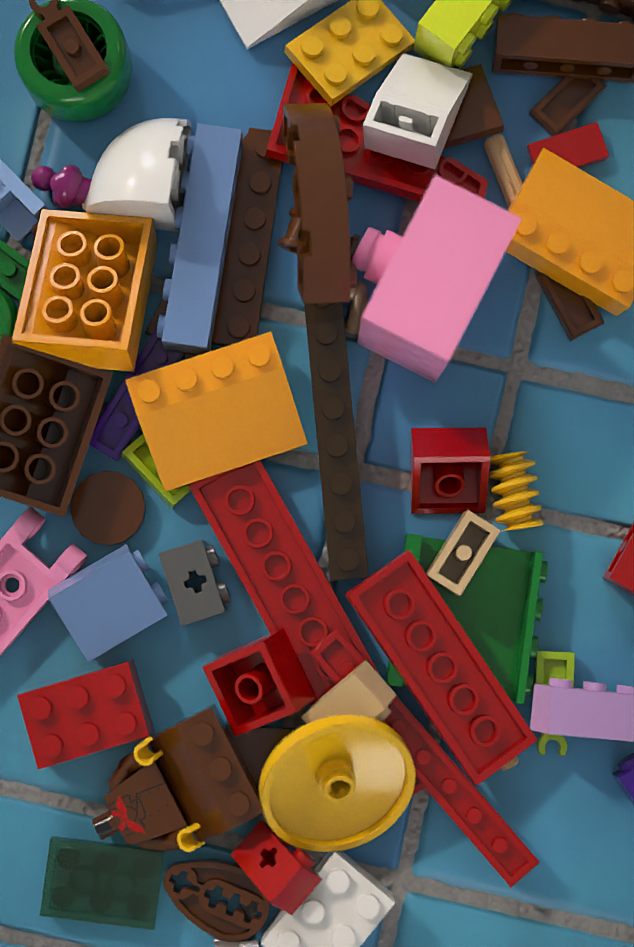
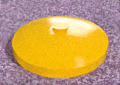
M361 715L330 716L302 726L286 737L275 748L266 761L260 777V802L269 826L287 843L297 848L314 852L347 850L373 840L398 820L406 809L414 791L415 767L412 757L400 735L385 723Z

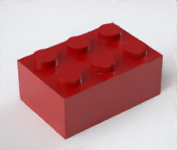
M134 659L17 695L38 770L145 738L154 732Z

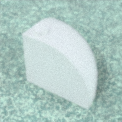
M175 118L152 119L138 123L118 135L109 144L98 161L85 204L82 203L83 210H86V213L153 218L155 229L179 232V229H175V216L177 207H182L184 194L181 193V180L183 171H187V143L191 135V121Z

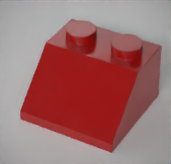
M486 427L411 428V514H460L467 510L472 513H485L490 467V450Z

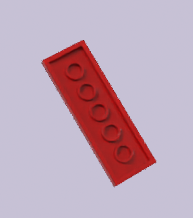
M406 550L345 593L351 605L473 784L479 785L537 741V738L410 550Z

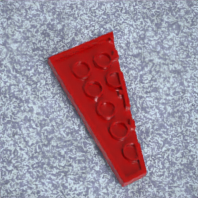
M293 62L265 155L266 157L286 163L289 162L282 141L283 104L327 103ZM355 94L347 95L334 105H329L333 116H339V140L345 177H351L352 182L421 202L434 176L437 175L485 199L489 181L453 157L445 158L441 155L436 169H432L366 149L364 145L363 124L371 105Z

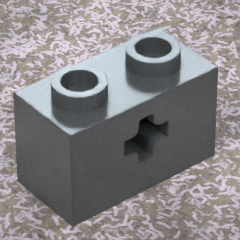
M201 539L158 553L181 626L227 612L225 604L230 603L231 599L225 581H217L214 568L220 565L213 545L206 546L205 540ZM196 571L198 576L206 577L207 582L201 584L202 592H198L195 587H188L187 581L192 579L191 572Z

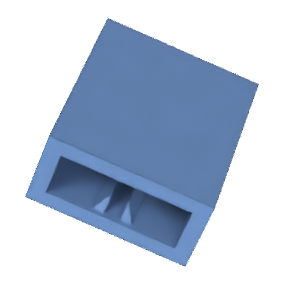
M127 544L48 589V599L87 662L168 615L163 606L164 603L169 601L158 582L150 584L144 572L150 570L139 550L132 553Z

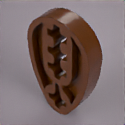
M195 858L175 862L164 875L163 886L174 905L188 920L218 939L229 942L248 939L262 928L267 919L270 902L238 863L214 858ZM181 871H185L188 873L187 880L199 888L184 885L181 890L175 888L176 881L171 878V875L178 876ZM216 886H220L223 888L222 895L224 897L231 898L236 893L240 895L239 902L245 906H248L251 901H255L258 903L257 910L261 912V915L254 914L251 919H247L244 917L245 910L243 908L236 907L234 912L227 910L228 903L224 900H218L216 905L209 902L210 895L206 893V890L213 891Z

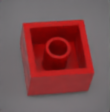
M283 628L226 652L202 667L234 736L296 713L316 698Z

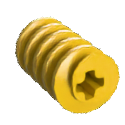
M529 451L506 453L490 457V465L499 466L498 469L489 473V478L501 481L500 484L491 488V493L503 496L502 499L493 503V508L505 511L504 514L495 518V523L507 526L502 531L533 528L544 524V520L532 517V514L542 509V505L530 503V499L539 495L540 491L528 488V484L538 479L537 475L526 473V469L536 464L535 460L524 458V454Z

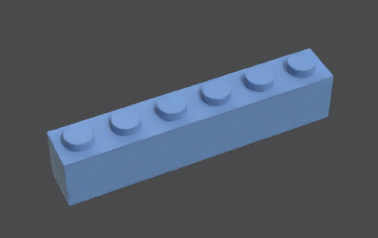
M197 123L195 136L190 135L188 138L187 158H191L190 171H183L181 193L186 195L184 207L178 206L175 216V229L180 230L178 243H171L169 265H174L172 279H165L163 288V301L168 302L166 315L159 316L157 325V337L162 338L165 350L198 355L211 351L244 144L242 129Z

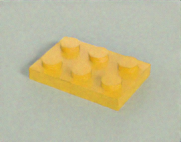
M350 0L286 44L284 53L325 101L332 106L395 62L403 53L406 54L412 50L415 39L381 0Z

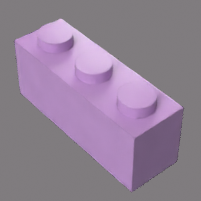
M550 678L549 685L534 684L530 730L554 735L634 742L633 686L617 685L616 692L606 691L607 684L583 681V689L572 688L573 680Z

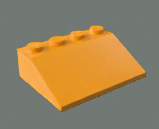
M543 148L507 210L522 219L505 252L542 274L549 276V278L580 296L583 295L590 299L594 304L609 313L618 316L629 309L634 301V200Z
M42 209L13 333V343L96 369L134 372L158 247L153 218Z
M272 332L125 380L165 492L308 445Z

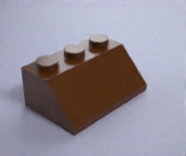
M215 703L151 736L153 740L149 742V745L155 754L160 750L163 751V754L157 761L189 824L198 823L200 825V828L194 831L198 842L230 831L264 813L260 802L259 789Z

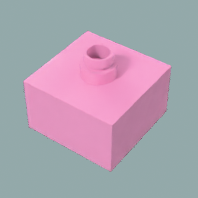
M435 175L403 237L390 230H387L385 235H383L381 231L369 227L355 251L351 264H354L360 271H366L364 278L378 285L361 317L357 344L436 383L449 362L522 218Z

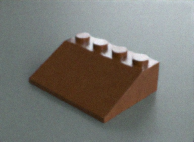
M3 334L0 340V497L65 517L113 373L14 344L12 341L13 337Z

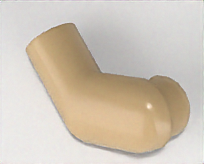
M360 280L358 283L356 282L355 288H350V300L352 302L344 326L346 332L354 335H359L361 317L368 305L367 288Z

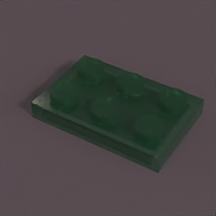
M52 836L49 843L40 916L154 930L165 851L146 850L138 846Z

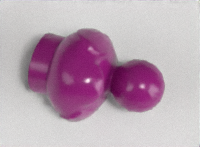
M72 164L66 165L59 173H55L48 166H39L33 171L31 175L33 186L43 192L52 190L53 201L59 208L66 209L73 205L82 207V203L85 204L92 179L84 177L77 166Z

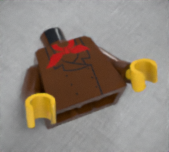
M149 736L118 763L108 781L110 792L104 796L109 811L92 819L93 826L102 840L120 831L127 845L137 844L141 849L173 851L182 849L186 852H191L205 844V840L198 842L192 832L200 828V825L194 823L182 829L189 822L157 761L163 754V751L160 750L155 754L149 750L148 743L153 740Z

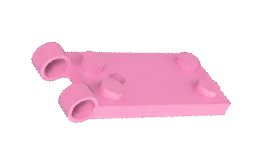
M33 507L28 508L0 540V657L50 601L48 599V589L71 577L88 558L87 554L75 544H72L61 554L53 566L49 567L24 544L46 522V519ZM10 578H15L19 581V589L14 593L8 591L6 583Z

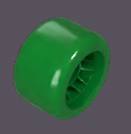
M50 0L41 4L40 7L47 6ZM60 0L61 9L68 5L70 6L110 73L77 93L36 26L43 20L39 19L33 11L23 21L16 35L14 44L16 69L31 98L45 112L69 122L91 121L109 113L125 96L132 77L131 53L119 23L104 7L91 0Z

